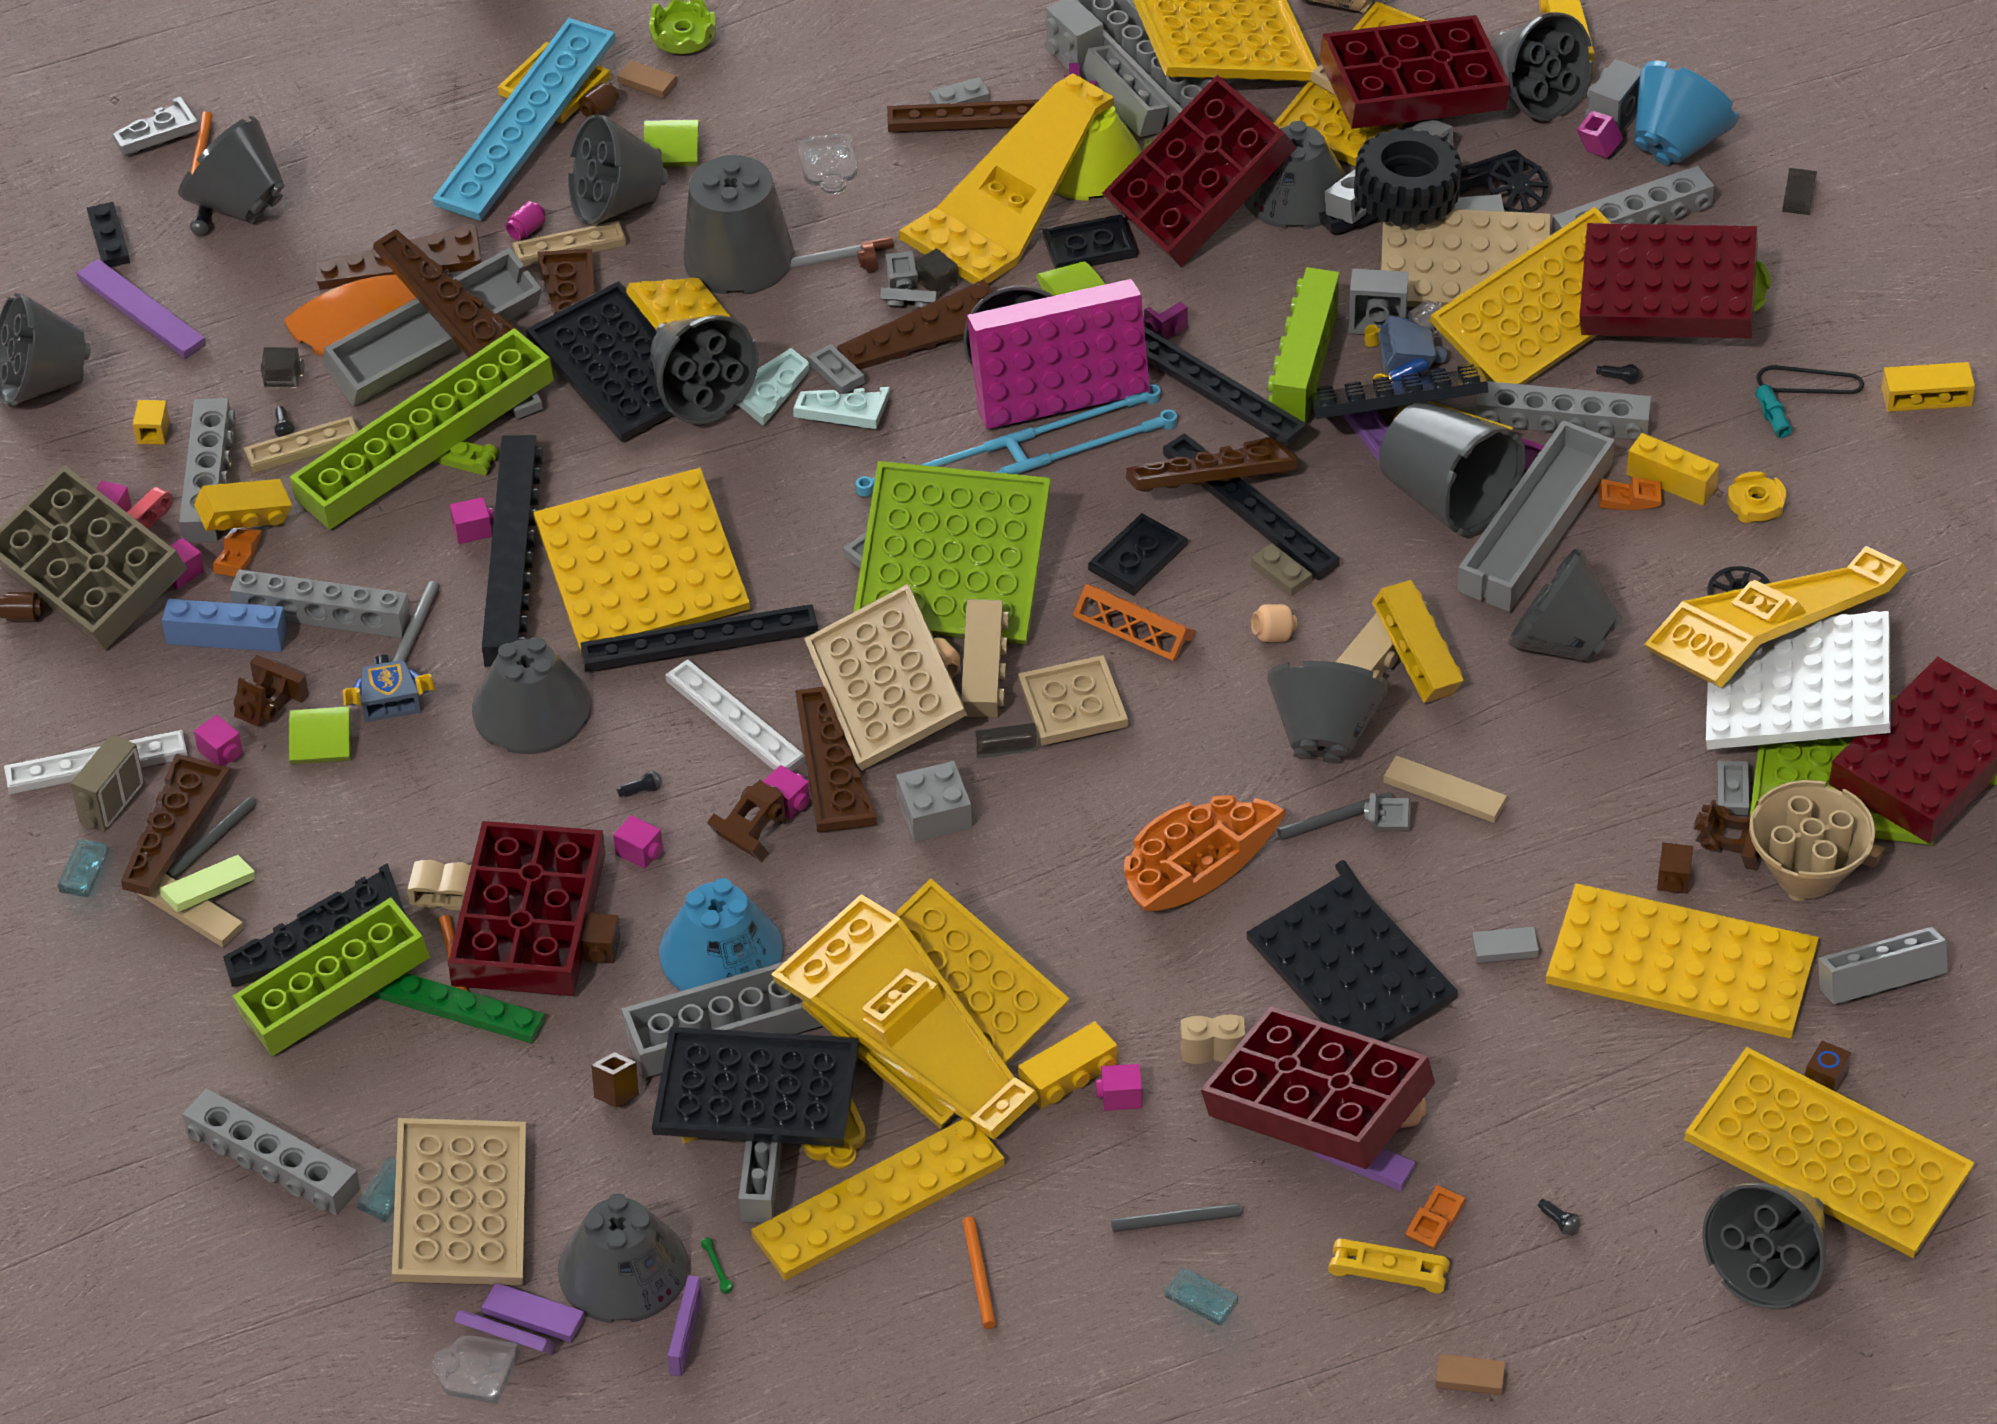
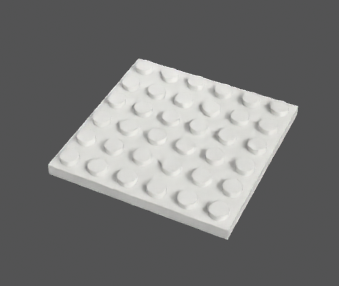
M1872 611L1851 615L1841 614L1823 618L1760 644L1722 688L1708 682L1707 750L1891 733L1889 611Z

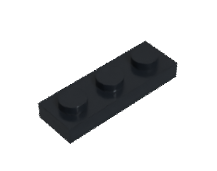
M109 202L87 207L88 218L101 261L110 268L129 264L130 258L114 203Z

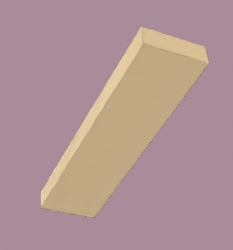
M620 221L512 243L513 252L524 267L538 264L537 252L592 248L593 253L626 246Z
M353 416L244 447V453L252 473H256L327 452L359 430Z
M1397 755L1383 777V783L1495 823L1507 803V795Z
M167 874L164 875L150 897L138 894L222 948L244 929L242 921L208 900L177 913L160 896L161 887L176 881Z

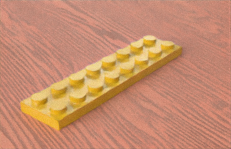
M962 1119L752 1228V1238L786 1281L1005 1166L1004 1157L986 1134L982 1133L972 1123Z

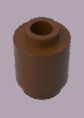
M599 83L580 97V110L586 117L603 115L616 105L619 93L611 83Z
M7 592L6 595H0V618H6L7 621H37L38 615L43 614V599L38 598L36 592Z

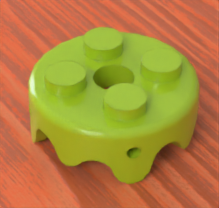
M671 0L670 4L662 9L660 4L654 3L651 8L649 22L651 39L658 48L670 54L697 52L709 45L714 39L716 33L714 11H708L704 0H692L689 2ZM682 28H686V29H687V30H685V31H679V29H682Z

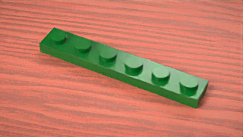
M408 973L403 974L370 995L371 997L533 1044L545 1022L544 1013Z

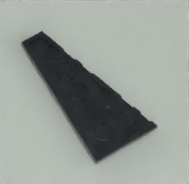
M388 863L379 867V872L368 879L364 876L355 881V886L343 893L335 892L297 914V919L289 924L284 925L281 923L272 928L273 933L266 937L253 939L223 956L231 986L234 987L259 980L389 898H392L404 912Z

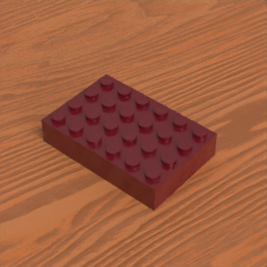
M1477 15L1323 33L1319 59L1351 129L1506 110L1510 83Z
M1217 74L1102 194L1178 266L1182 267L1297 147L1281 129Z
M1587 223L1579 315L1581 335L1752 339L1758 251L1757 226Z
M1937 656L1891 702V733L1856 736L1832 760L1829 785L1843 792V789L1848 790L1858 797L1869 809L1931 844L1997 777V690Z
M482 821L448 960L451 986L574 996L583 958L581 939L587 913H593L606 854L603 830Z
M1270 1005L1201 1088V1092L1210 1117L1367 1169L1434 1086L1435 1080L1429 1058L1426 1055Z

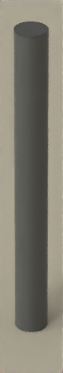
M1390 792L1378 795V797L1392 798ZM1370 798L1278 828V836L1280 840H1284L1364 813L1365 802H1369Z
M250 796L244 799L175 861L166 874L175 879L256 806L255 800Z
M1235 1203L1111 1219L1112 1232L1236 1217L1241 1216L1240 1204Z

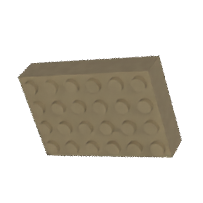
M63 465L0 527V568L29 591L36 592L38 598H42L44 603L104 650L188 569L175 549L66 465Z

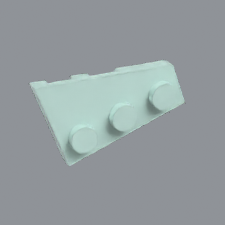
M792 348L788 349L758 368L749 393L741 403L736 402V404L764 426L810 371L809 362Z
M880 387V392L865 393L864 388H856L854 393L839 394L836 390L800 391L793 408L794 417L806 420L877 429L890 397V387Z

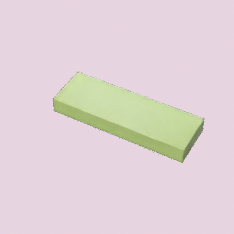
M236 855L161 887L160 896L178 913L254 880L255 871L239 855Z

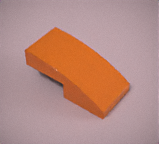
M1632 477L1630 484L1601 479L1598 486L1599 508L1642 510L1659 507L1661 505V482Z
M245 527L232 528L224 538V550L213 562V573L235 577L238 569L246 570L257 550L262 530Z
M1436 1184L1424 1208L1420 1207L1405 1236L1431 1249H1435L1466 1204L1465 1197Z

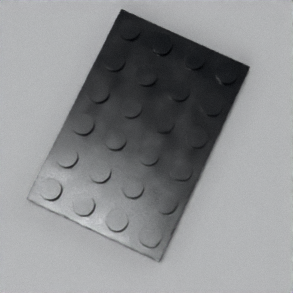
M617 281L527 328L526 337L550 357L552 366L616 437L623 442L673 414L667 410L660 398L653 364L650 361L651 344L656 335V329L626 293L627 289Z
M1463 364L1457 366V371L1447 372L1446 368L1429 370V375L1418 376L1417 372L1402 374L1399 380L1391 381L1389 377L1372 379L1373 384L1362 385L1361 381L1345 383V388L1333 389V386H1322L1316 388V392L1312 393L1311 399L1316 419L1488 393L1489 390L1487 380L1480 367H1474V364Z
M1345 872L1246 932L1247 940L1321 1022L1382 1042L1389 1041L1458 998V990L1348 872Z
M670 1027L652 1122V1134L844 1147L859 1052V1038Z

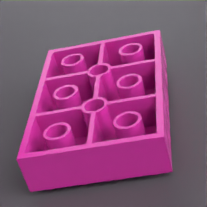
M1132 279L967 315L977 409L986 429L1125 399V397L1146 391L1150 393L1142 298Z

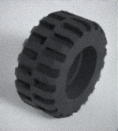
M1396 128L1391 129L1387 133L1385 131L1380 132L1375 138L1371 137L1358 151L1354 178L1355 197L1368 214L1372 217H1379V220L1382 222H1393L1396 226L1406 224L1410 227H1417L1419 224H1432L1435 219L1439 221L1446 214H1449L1458 202L1462 173L1461 158L1448 141L1443 142L1442 137L1436 134L1434 136L1430 135L1425 130L1413 131V128H1406L1405 130Z

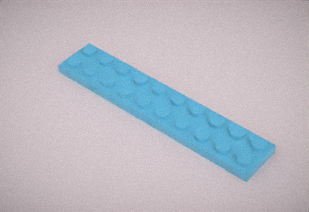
M568 18L433 197L434 206L481 221L615 42V33Z

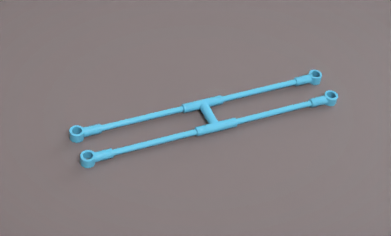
M1149 384L1150 393L1146 391L1125 397L1124 400L1043 426L1029 427L986 441L983 445L921 465L938 467L985 451L989 453L1007 447L1017 463L1001 467L996 473L1020 474L1050 464L1053 460L1140 432L1146 433L1159 428L1173 429L1177 426V413L1169 409L1164 410L1159 417L1144 421L1141 425L1052 454L1045 453L1029 459L1018 444L1034 438L1035 435L1125 406L1132 407L1144 402L1155 404L1160 401L1161 389L1158 385ZM863 476L856 480L857 494L863 497L871 495L873 493L875 477Z

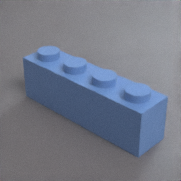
M168 599L162 617L166 644L282 652L287 634L284 609L280 606Z

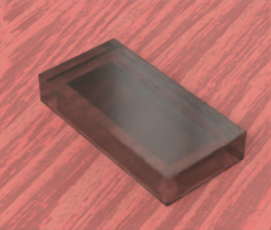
M1789 168L1782 212L1810 215L1817 171Z
M1035 723L975 731L977 758L1037 751Z

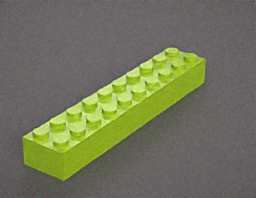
M512 329L291 475L290 481L295 500L325 527L331 530L449 451L450 448L464 441L554 381L550 357L518 330Z

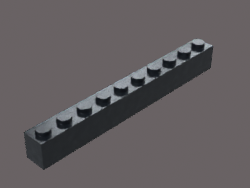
M503 435L501 440L482 637L484 667L492 666L501 645L524 640L526 637H522V635L528 632V616L524 615L525 611H530V595L526 591L532 589V574L528 572V568L534 567V553L530 551V547H535L536 534L535 530H532V526L537 525L533 512L537 511V509H534V505H539V488H536V484H541V468L538 467V464H543V448L537 446L536 435Z

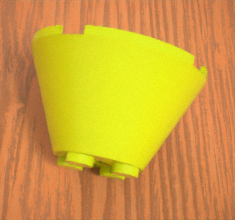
M1114 105L1094 118L1057 188L1056 194L1082 201H1089V197L1102 196L1105 189L1142 152L1139 144L1115 111Z

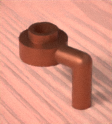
M888 237L862 243L861 251H857L860 268L865 267L867 272L878 270L875 251L894 248L893 238Z

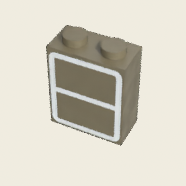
M110 734L70 783L79 822L85 827L94 828L105 833L145 784L135 743Z

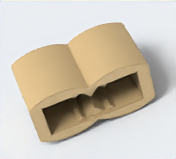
M435 860L414 862L408 886L409 904L422 908L440 906L445 909L460 911L471 865L463 862L443 864Z
M1229 1014L1217 1016L1213 1019L1205 1016H1191L1182 1019V1061L1190 1064H1203L1212 1060L1224 1062L1245 1037L1244 1017Z

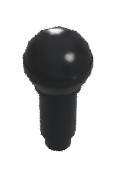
M1633 364L1622 367L1603 365L1597 366L1596 374L1604 377L1621 378L1624 382L1631 384L1638 381L1640 371Z
M278 406L275 411L277 420L274 428L275 434L281 437L294 433V425L288 420L286 410L283 406Z

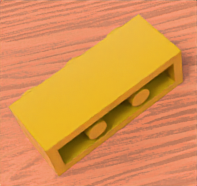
M1969 362L1884 367L1881 389L1887 412L1969 407L1973 403L1975 384Z
M1644 433L1640 434L1628 450L1626 472L1628 476L1661 482V489L1702 506L1706 504L1717 489L1718 463Z
M281 479L202 486L194 506L206 531H223L232 528L284 524L292 503Z
M1094 1021L1018 1066L1019 1080L1036 1091L1039 1099L1035 1103L1040 1109H1043L1051 1103H1057L1063 1096L1077 1088L1084 1087L1090 1080L1101 1074V1066L1117 1065L1118 1045Z

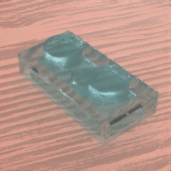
M78 839L58 882L59 892L89 897L108 855V845L106 843Z
M387 1158L358 1201L357 1209L384 1222L388 1220L394 1211L395 1159Z
M1184 1267L1181 1268L1165 1289L1166 1298L1219 1326L1224 1323L1238 1304L1237 1295Z

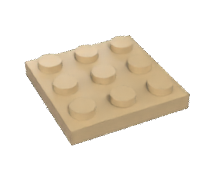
M1104 655L1018 673V683L1041 746L1128 727V718Z

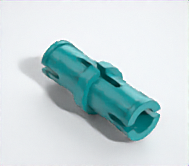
M1765 384L1758 387L1755 391V396L1762 406V414L1765 420L1770 422L1777 438L1789 436L1793 428L1786 418L1783 404L1777 400L1771 385Z

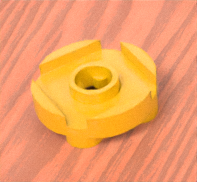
M1747 472L1737 476L1734 479V483L1729 486L1727 502L1730 509L1738 515V519L1743 523L1766 521L1782 516L1786 503V489L1783 483L1776 477L1773 481L1770 478H1766V473ZM1757 494L1758 497L1762 498L1756 499L1753 498L1752 495Z

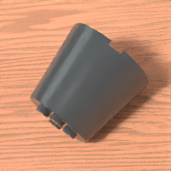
M742 155L721 156L703 163L694 171L689 181L683 251L686 272L690 277L699 278L708 290L720 294H727V291L744 290V294H749L775 284L790 268L793 244L769 169L760 161Z
M1423 402L1411 404L1393 420L1381 444L1379 464L1382 474L1450 530L1462 536H1472L1487 528L1523 477L1525 448L1520 436L1507 427L1432 403Z

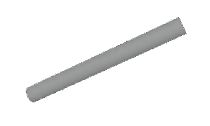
M856 245L794 257L791 260L789 269L858 256L857 251H861V247Z
M428 582L392 662L399 660L405 662L438 591L439 584L437 582Z

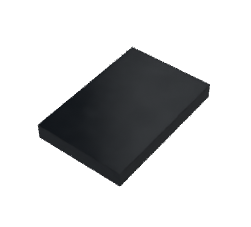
M1122 214L1042 229L1043 239L1055 269L1084 261L1090 266L1137 258L1135 245Z
M1141 513L1088 563V570L1135 596L1188 546V538Z

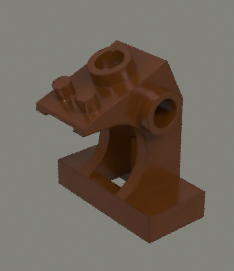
M256 655L250 662L253 681L256 684L249 683L241 677L238 679L237 694L233 702L235 706L234 717L257 727L273 721L278 711L289 698L303 703L309 696L306 675Z
M759 780L753 786H748L744 789L741 799L726 820L713 813L707 824L718 836L758 861L763 862L769 852L758 841L761 831L770 820L774 822L779 821L782 824L786 823L783 793L777 787L770 786ZM759 807L760 810L751 822L745 819V816L751 809Z
M1712 800L1709 805L1703 804L1701 809L1703 813L1699 812L1693 826V829L1698 831L1695 841L1701 843V846L1709 851H1719L1721 849L1742 853L1741 857L1745 868L1757 871L1761 856L1751 841L1749 831L1751 816L1737 817L1730 815V810L1727 807L1717 805L1716 800ZM1726 827L1742 830L1740 839L1723 837Z

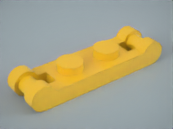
M1337 1239L1334 1242L1332 1250L1334 1257L1330 1259L1328 1271L1334 1276L1341 1277L1349 1274L1423 1287L1431 1293L1438 1294L1444 1291L1446 1283L1444 1275L1448 1272L1450 1262L1447 1258L1439 1255L1348 1239ZM1350 1256H1354V1257H1356V1260H1354V1259H1348V1258H1349ZM1422 1268L1429 1269L1431 1273L1422 1272Z

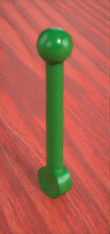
M705 1237L701 1241V1247L707 1250L719 1277L720 1291L723 1294H729L733 1290L732 1282L726 1279L712 1248L713 1240Z

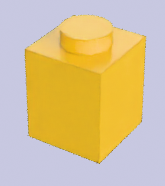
M138 400L133 420L136 443L165 445L170 423L166 400Z

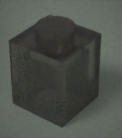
M935 248L915 261L918 273L917 282L928 291L940 292V297L959 285L958 265L939 249Z
M264 347L261 361L264 387H298L299 376H304L305 370L304 359H299L298 347Z

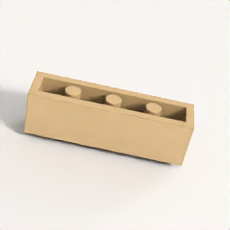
M967 599L961 701L968 714L965 717L998 718L999 706H1004L1005 689L1000 688V680H1006V663H1001V655H1007V637H1002L1003 630H1008L1009 612H1003L1002 600Z
M1377 613L1336 662L1374 672L1373 678L1380 681L1386 670L1394 667L1399 655Z

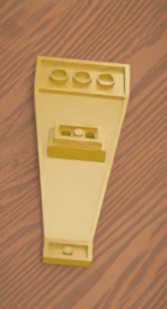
M1074 73L1060 80L1048 90L936 208L900 229L899 239L972 284L983 279L988 284L1018 265L1094 118L1113 106L1114 97Z
M1865 546L1845 568L1767 584L1753 580L1743 589L1682 601L1644 645L1651 653L1722 688L1760 644L1889 592L1908 569L1902 562Z
M862 894L771 974L775 983L816 1008L854 1038H859L862 1044L993 1140L1039 1099L1033 1088L1013 1076L902 919Z

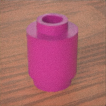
M527 201L508 217V222L505 224L506 231L517 241H520L522 238L526 239L545 223V211L538 203Z

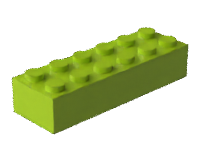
M1306 267L1304 277L1298 278L1296 287L1298 297L1292 298L1290 310L1292 317L1287 316L1285 333L1287 335L1281 336L1279 352L1281 356L1276 355L1273 371L1276 373L1275 375H1270L1268 381V392H1272L1268 401L1306 424L1312 407L1311 395L1316 392L1337 319L1339 303V272Z
M389 898L232 997L241 1018L272 1057L431 957L421 933L395 901Z

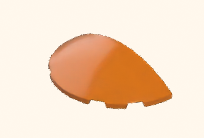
M396 274L376 276L351 282L327 291L295 310L284 321L288 331L299 344L305 342L312 346L314 353L323 356L325 347L414 300L416 297Z
M1234 795L1211 797L1210 803L1193 806L1191 802H1187L1164 812L1139 832L1134 839V849L1131 855L1125 858L1124 874L1127 879L1130 895L1143 910L1160 911L1189 903L1209 893L1236 874L1253 858L1274 833L1286 815L1285 810L1273 803L1254 798L1253 802L1250 803L1237 801Z

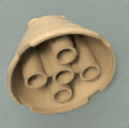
M1800 780L1779 785L1759 799L1758 805L1750 817L1749 831L1755 849L1779 886L1795 901L1818 898L1831 893L1844 878L1867 858L1875 838L1874 821L1865 804L1848 790L1843 789V792L1827 787L1826 782Z

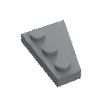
M179 96L172 100L173 105L165 110L162 107L154 110L153 117L147 120L138 119L113 133L115 144L123 155L134 154L141 149L153 145H161L165 141L177 137H185L192 132L198 131V122L182 98Z

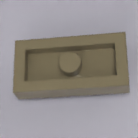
M1272 543L1251 557V566L1291 597L1312 583V573Z

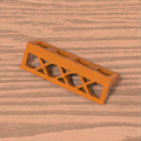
M1085 584L1072 615L1175 662L1184 641L1192 642L1196 634L1194 629L1089 584ZM1089 598L1097 601L1101 612L1092 617L1083 614ZM1104 605L1111 607V609L1106 610ZM1116 611L1122 612L1126 622L1125 625L1118 628L1111 626L1108 615ZM1129 616L1136 618V620L1131 622ZM1103 618L1104 623L1098 621V619ZM1145 622L1149 627L1151 636L1138 639L1133 626ZM1155 627L1162 631L1156 633ZM1126 629H1128L1129 634H1127V633H1125V632H1123V631L1126 630ZM1168 633L1177 637L1171 652L1163 650L1159 641V637ZM1152 640H1153V641H1154V644H1155V646H1154V645H1152V644H1150V643H1147V642H1149V641H1152Z

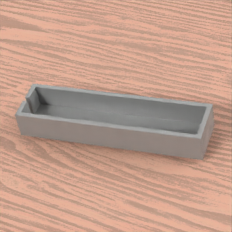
M510 247L452 278L453 280L457 279L463 284V288L473 297L477 296L480 298L486 308L494 314L498 313L507 322L536 307L542 290L528 270L523 272L524 265ZM415 298L325 347L322 365L351 404L356 406L458 350L460 347L419 300Z
M1563 420L1458 567L1457 592L1480 601L1485 597L1486 603L1510 612L1597 488L1601 479H1603L1613 465L1615 440Z

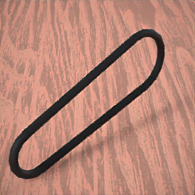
M1780 365L1766 366L1758 372L1756 377L1760 386L1765 385L1761 381V375L1767 370L1778 369L1852 377L1860 383L1859 387L1854 390L1772 387L1774 392L1855 394L1864 387L1863 379L1857 374Z

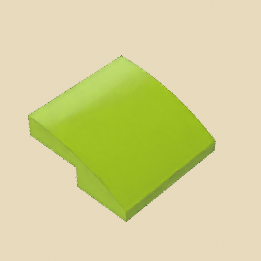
M699 120L644 122L643 141L661 150L663 167L698 166Z
M1085 261L1036 275L1042 290L1054 296L1105 285L1096 271Z
M350 706L290 710V764L351 761Z

